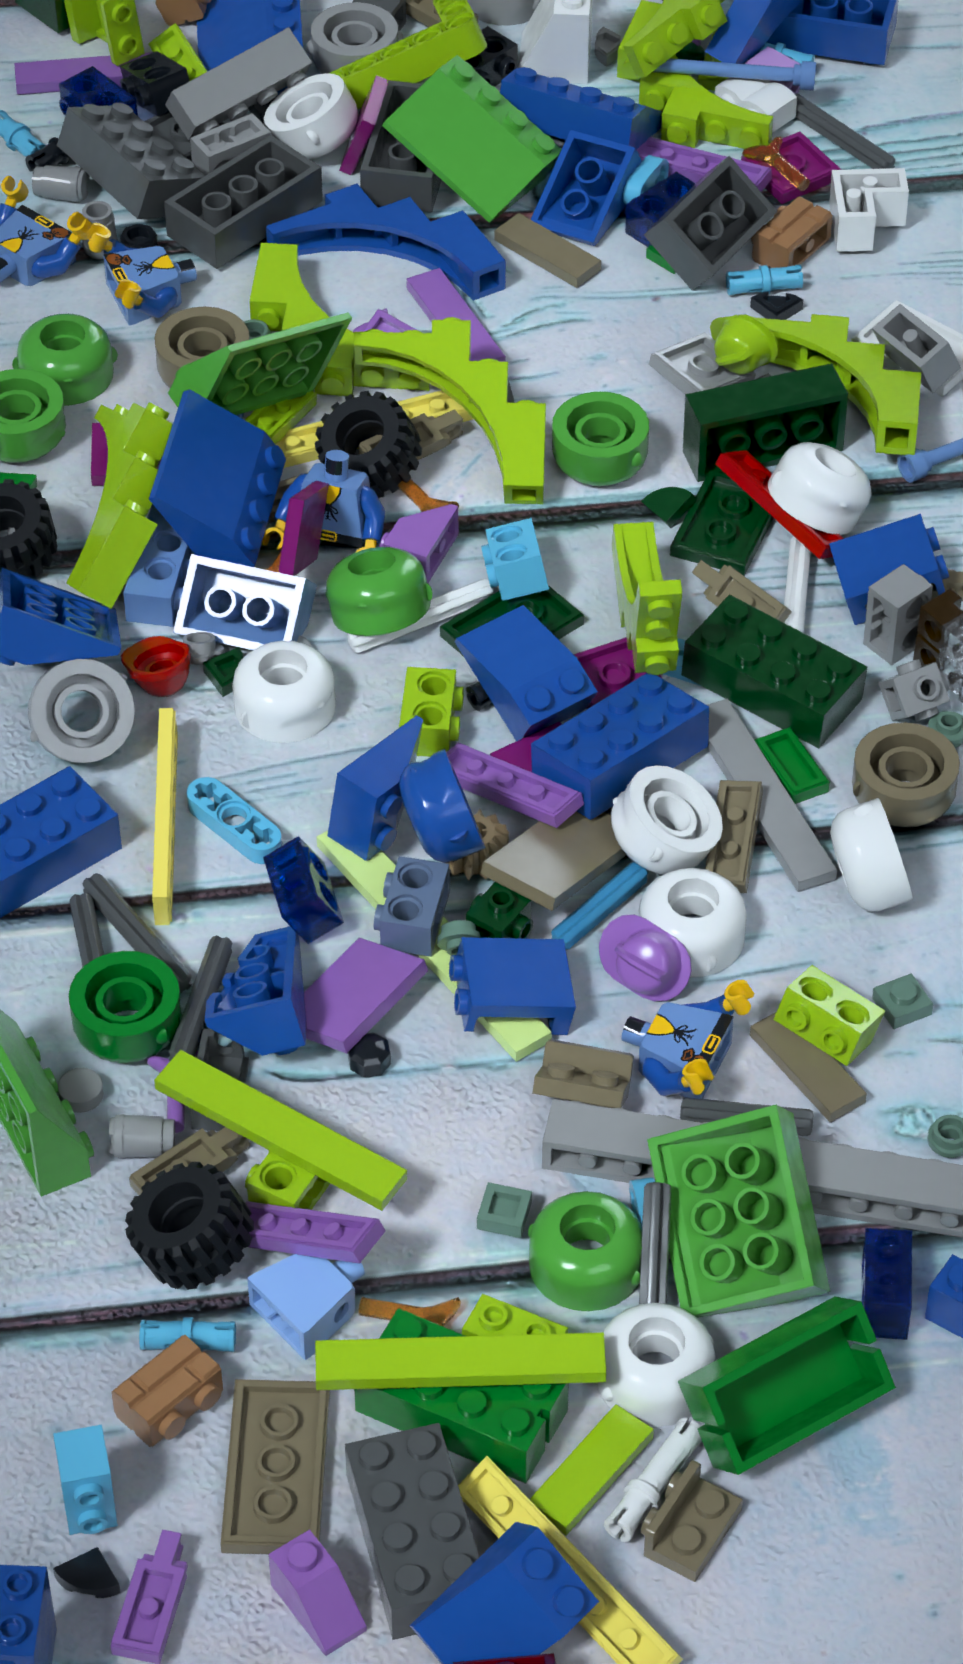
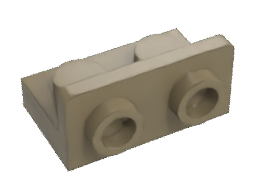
M549 1039L545 1044L542 1067L534 1078L532 1094L579 1101L609 1108H622L629 1095L634 1056L631 1053Z
M691 1460L683 1474L677 1471L672 1476L665 1491V1501L659 1509L653 1507L649 1511L642 1524L641 1534L645 1536L644 1556L696 1582L740 1514L743 1499L700 1478L701 1464Z

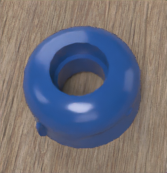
M440 750L422 762L407 765L400 776L399 789L411 824L425 852L435 861L449 863L486 849L446 750Z

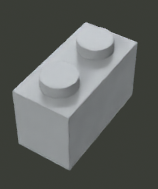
M901 304L872 329L879 344H885L884 354L905 371L921 372V384L932 393L961 368L949 342Z

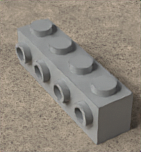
M288 27L173 90L165 105L187 139L190 140L191 137L219 127V123L228 118L230 121L243 117L249 111L248 107L257 102L260 106L269 103L278 95L277 91L286 86L291 88L307 78L306 73L312 61Z

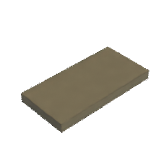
M576 811L557 828L541 821L537 822L484 860L481 874L553 911L625 857L626 853L621 849L615 838L610 814L603 812L594 819L589 820Z
M235 1379L220 1543L221 1553L270 1554L309 1529L320 1542L330 1390H316V1381Z

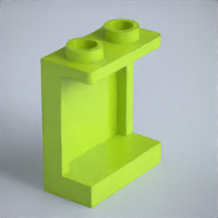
M64 0L73 41L81 44L95 37L102 39L108 43L111 62L117 66L145 54L135 0Z

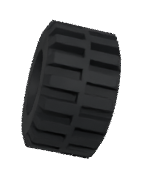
M361 391L359 397H354L353 394L345 397L346 401L342 404L336 402L331 406L333 411L330 415L325 413L321 421L324 425L323 427H317L315 435L319 440L315 442V450L319 454L320 462L325 464V455L328 451L342 450L348 453V469L365 472L369 476L370 488L374 489L378 498L385 497V491L390 490L394 493L399 490L397 485L402 481L407 483L411 479L409 472L417 470L419 461L416 457L422 455L419 433L403 408L391 396L386 398L384 393L377 391L373 396H371L369 391ZM376 435H383L380 442L372 450L364 454L354 455L360 442Z
M5 479L3 483H0V531L9 528L17 530L10 535L0 537V572L2 568L27 577L32 575L38 577L43 573L42 566H50L53 561L52 554L57 552L58 547L56 542L58 538L48 503L45 498H42L41 492L36 488L30 489L28 483L21 481L16 485L13 479Z
M191 1162L188 1167H185L183 1163L173 1165L171 1171L166 1172L163 1170L156 1174L157 1178L151 1183L147 1181L141 1187L143 1192L140 1196H134L130 1203L133 1210L126 1214L125 1222L129 1226L125 1231L130 1245L163 1284L168 1283L171 1288L180 1289L183 1285L187 1290L197 1289L199 1283L203 1282L206 1286L214 1283L215 1277L220 1274L225 1276L231 1271L230 1266L234 1262L239 1263L244 1257L243 1248L249 1247L252 1240L249 1232L254 1230V1221L250 1217L252 1213L223 1172H219L215 1166L211 1164L203 1166L201 1162Z

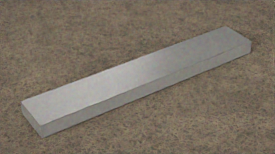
M728 698L708 704L709 741L707 748L727 780L762 781L763 795L757 828L797 892L836 880V867Z

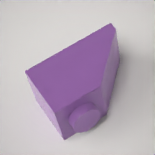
M449 504L399 518L392 530L384 533L379 547H395L414 555L421 562L427 583H429L459 535L458 506Z
M310 1529L268 1554L271 1586L325 1656L367 1631L365 1621L337 1563Z

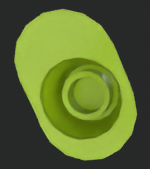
M744 314L719 317L711 322V336L715 340V361L719 366H724L733 373L744 375L753 372L760 366L768 365L775 361L779 353L778 342L768 326L757 318Z

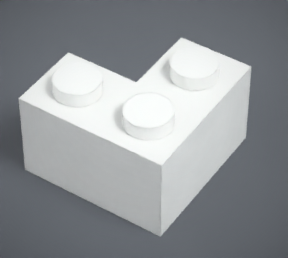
M905 168L832 170L829 207L832 215L836 252L873 251L875 227L906 225L909 189Z

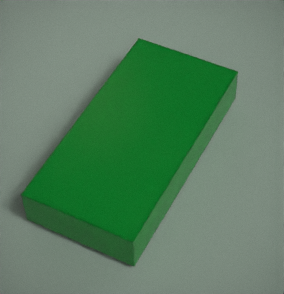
M791 727L754 740L795 804L829 792V780Z

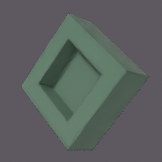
M912 973L873 988L872 999L877 1006L885 1010L884 1016L893 1029L932 1015L933 1003Z
M488 1182L477 1215V1229L521 1238L532 1204V1191Z

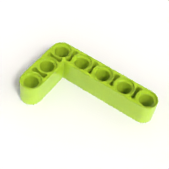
M433 0V5L441 22L330 72V74L338 75L343 79L356 102L357 109H360L376 75L391 81L417 83L432 76L441 66L456 55L466 61L480 54L486 49L487 43L468 1Z

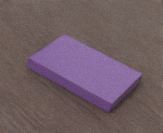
M359 937L304 992L307 1023L306 1039L348 1053L428 972L425 960Z

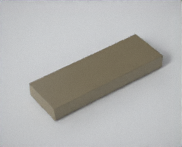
M517 213L494 230L495 241L576 288L601 271L600 259L520 213Z
M720 780L716 804L722 817L723 830L720 840L707 855L705 869L728 879L740 893H747L763 795L762 781Z
M776 1012L750 1026L751 1038L830 1123L866 1103L867 1093L833 1057L773 1020Z

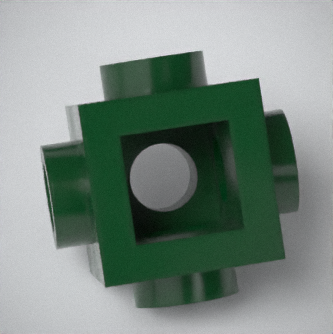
M494 882L484 894L480 893L474 898L469 911L466 913V920L475 924L476 931L480 933L481 938L527 939L533 928L531 900Z

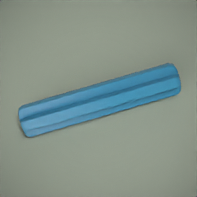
M631 862L552 929L551 939H564L566 950L570 949L647 883L648 871L635 862Z

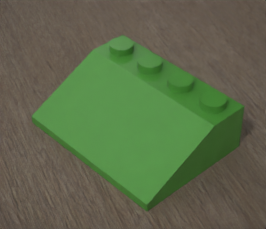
M458 55L441 66L382 125L489 223L542 182L555 165L562 150L554 143L550 136L543 133L522 111L518 110L501 95L497 88L490 85L469 63L465 62Z
M347 312L225 346L182 366L175 374L176 378L168 395L178 407L183 391L190 389L235 415L304 396L307 392L314 391L352 317Z
M0 1009V1122L42 1197L91 1177L89 1158L94 1156V1150L85 1131L78 1133L74 1126L76 1118L67 1099L60 1101L57 1096L58 1085L49 1067L42 1069L39 1063L41 1056L33 1037L25 1038L17 1022Z
M776 1104L647 1139L655 1182L669 1184L672 1188L669 1252L680 1308L699 1318L784 1304L831 1292L792 1112Z

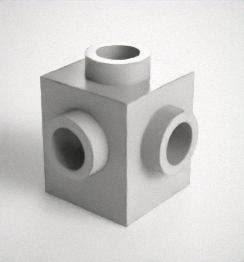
M920 659L910 661L896 667L898 675L878 682L892 721L913 715L915 721L929 718L939 713L938 705L950 701L947 693L949 690L948 680L944 672L938 669L936 662L921 665Z

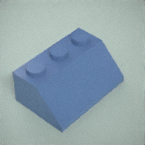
M191 554L173 633L185 636L193 632H209L215 635L216 643L248 650H254L261 645L275 641L296 642L299 635L302 636L308 626L317 584L306 578Z

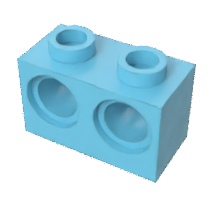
M532 518L485 529L488 544L482 545L481 548L491 588L499 586L502 601L549 590Z
M102 1424L53 1433L69 1535L79 1533L96 1534L106 1528L118 1526Z

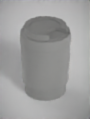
M37 166L32 176V190L34 195L42 196L43 198L81 202L88 196L86 188L87 180L90 178L86 171L78 166Z
M103 201L87 203L82 209V215L85 219H88L91 223H100L106 226L111 232L109 240L115 239L118 241L115 218L111 206ZM83 240V249L90 258L104 260L103 250L101 253H94L89 248V240Z
M115 1115V1117L110 1118L109 1135H111L109 1154L118 1158L158 1157L175 1146V1119H164L163 1116Z

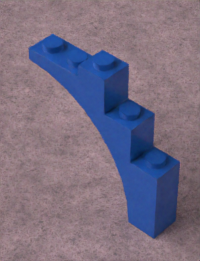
M734 0L725 15L727 22L717 29L705 52L724 63L745 64L746 61L759 53L777 27L804 0Z
M354 184L325 194L324 206L266 226L267 243L298 245V256L328 251H361L390 255L415 262L431 270L440 268L446 277L473 301L506 289V260L463 210L430 221L411 197L377 208L358 184Z

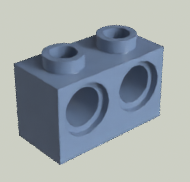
M403 856L398 857L394 873L387 872L383 889V896L386 898L385 904H378L374 915L373 927L374 930L380 931V945L405 953L432 957L450 894L449 864Z

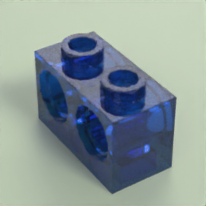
M94 66L59 83L61 98L59 106L64 116L68 107H84L85 104L111 106L113 103H123L130 106L138 116L136 98Z
M676 171L640 196L633 198L626 204L625 233L646 247L652 245L645 238L644 234L696 183Z
M299 836L263 857L282 919L307 944L344 923L325 863Z
M865 1228L861 1262V1302L876 1338L903 1340L908 1338L912 1310V1230Z

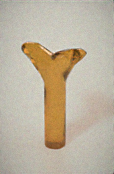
M781 136L775 137L768 145L752 146L743 150V157L770 164L798 190L804 191L808 188L810 180L780 154L783 141Z
M412 479L407 483L402 481L397 485L420 509V512L449 504L456 505L459 509V504L456 501H445L429 497Z
M362 1297L359 1304V1316L390 1321L396 1310L400 1308L444 1327L460 1308L461 1301L457 1297L433 1306L418 1307Z

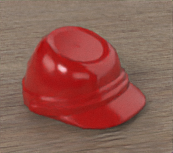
M152 636L133 644L121 654V662L127 669L129 676L145 692L152 696L169 697L183 688L187 681L191 660L188 644L164 636Z

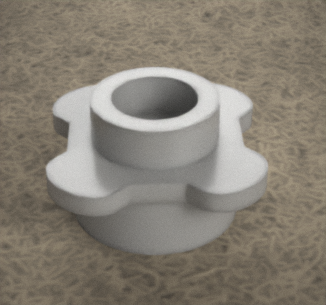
M193 632L183 637V643L189 645L191 664L203 665V662L211 659L212 656L224 653V647L216 645L215 635L212 633Z

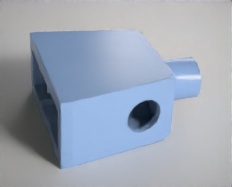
M293 1254L247 1278L249 1305L304 1360H307L315 1353V1340H328L353 1316L356 1307L355 1288L352 1283L365 1274L362 1263L338 1260L331 1263L325 1258Z

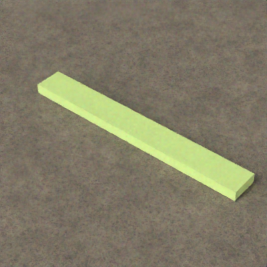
M328 831L316 836L317 847L376 910L378 904L384 905L386 898L383 896L386 874L387 872L394 873L396 867L387 855L380 850L368 861H365L327 836ZM444 916L442 918L438 935L441 934V926L448 922ZM436 939L432 957L418 956L425 960L426 965L455 995L457 982L451 981L449 977L451 955L438 947ZM479 1017L477 1019L516 1062L545 1046L546 1042L552 1039V1032L539 1018Z

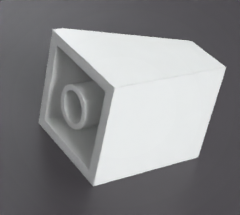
M541 0L522 32L519 68H531L539 75L549 78L561 77L567 79L569 83L588 84L592 33V0Z

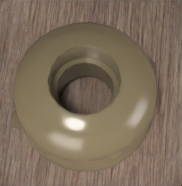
M192 307L178 311L166 318L156 330L154 340L157 370L163 382L171 388L176 378L175 374L182 366L225 346L250 340L249 330L245 322L237 315L217 307Z
M907 722L880 726L862 738L856 748L852 776L854 796L859 804L879 798L891 826L906 828L931 823L940 818L950 808L955 799L960 767L958 752L943 734L933 728Z

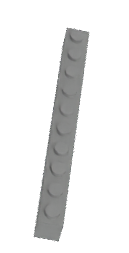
M553 1099L542 1141V1169L629 1183L630 1180L652 1177L655 1180L647 1139L709 1122L699 1123L675 1119L667 1115L656 1116L631 1112L623 1108H607L588 1105L579 1101ZM798 1137L815 1214L963 1238V1165L947 1163L938 1159H922L898 1155L890 1151L879 1152L854 1148L846 1144L836 1145L811 1141Z

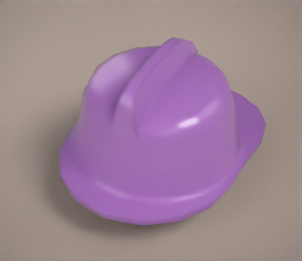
M635 914L621 915L612 920L602 933L599 943V955L605 971L614 980L632 992L654 1002L668 1001L679 995L687 986L692 972L689 953L684 944L676 937L651 921Z

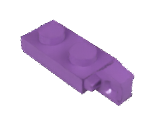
M162 1529L155 1554H144L142 1559L138 1558L111 1641L112 1655L155 1664L161 1663L187 1579V1562L180 1561L183 1551V1545H181L180 1541L181 1533Z

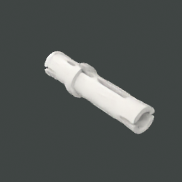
M681 1418L638 1478L631 1479L625 1486L623 1492L626 1493L604 1521L605 1530L613 1538L618 1539L621 1532L624 1531L620 1537L621 1542H628L653 1507L658 1509L661 1505L659 1499L667 1488L672 1476L677 1471H680L693 1451L702 1442L697 1430L701 1426L697 1422L692 1420L687 1429H685L689 1420L688 1418Z

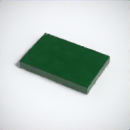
M709 470L696 495L697 501L690 507L670 545V556L699 563L702 560L710 567L720 570L724 565L727 567L731 566L745 576L773 517L726 474Z
M549 585V590L502 601L500 591L441 625L440 637L462 655L454 642L456 638L524 605L559 640L584 625V614Z

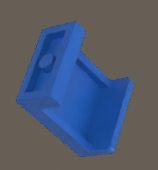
M921 514L829 543L854 625L866 621L869 586L903 564L918 575L923 576L930 584H935L938 595L945 592L942 580L950 576L943 555L935 557L933 553L940 550L934 527L926 529Z
M461 937L457 955H451L449 977L451 981L457 982L454 1010L456 1015H462L464 1032H473L479 1017L548 1018L549 1029L552 1035H568L576 1004L564 939Z
M0 1565V1664H52L57 1627L47 1567Z

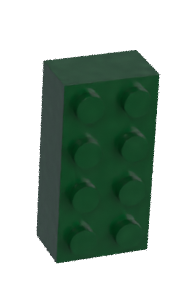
M831 363L685 394L682 452L697 482L705 480L709 470L724 473L715 465L721 453L747 450L764 467L778 465L780 459L790 447L803 442L823 444L843 451L848 392Z
M729 594L685 641L681 675L725 699L728 698L732 703L781 729L791 727L798 738L819 749L861 702L868 667Z

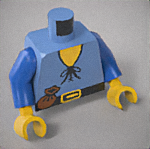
M7 176L1 184V189L7 198L5 204H0V283L10 276L25 286H33L46 278L64 274L69 266L76 262V254L81 248L79 242L80 240H88L86 234L93 223L85 219L80 212H74L67 220V227L69 228L67 230L24 205H21L18 209L15 208L16 203L22 202L27 198L29 191L22 180L19 181L18 187L13 191L15 180L11 176Z
M93 223L86 234L90 250L94 253H101L102 250L104 252L106 284L129 326L151 317L161 318L169 310L178 307L182 303L180 284L197 280L193 261L187 259L172 263L164 247L153 246L140 249L127 247L115 239L109 240L111 237L110 230L100 223Z
M331 450L325 455V464H314L308 474H300L284 492L274 516V520L277 522L274 527L265 530L262 543L266 546L271 534L277 532L281 537L277 550H282L289 499L314 481L329 483L321 540L358 547L359 549L356 552L375 548L382 539L385 509L374 489L370 488L369 476L365 472L348 469V453L342 450Z
M736 980L727 986L724 995L707 1002L682 1005L670 1002L661 1005L652 1023L630 1016L623 1028L621 1039L624 1042L640 1047L638 1071L660 1095L679 1094L684 1098L703 1099L732 1044L734 1016L731 1015H733L734 1010L738 1015L748 1014L751 1004L747 999L753 998L755 993L745 980Z

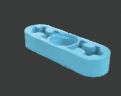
M202 777L189 784L187 788L188 809L193 816L254 863L268 864L280 857L282 853L281 832L275 824L215 778ZM231 815H239L245 818L243 823L235 826L223 822L225 818Z

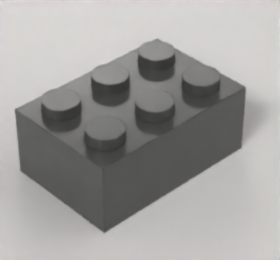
M728 156L708 171L644 236L688 287L694 290L712 277L778 211L735 161Z

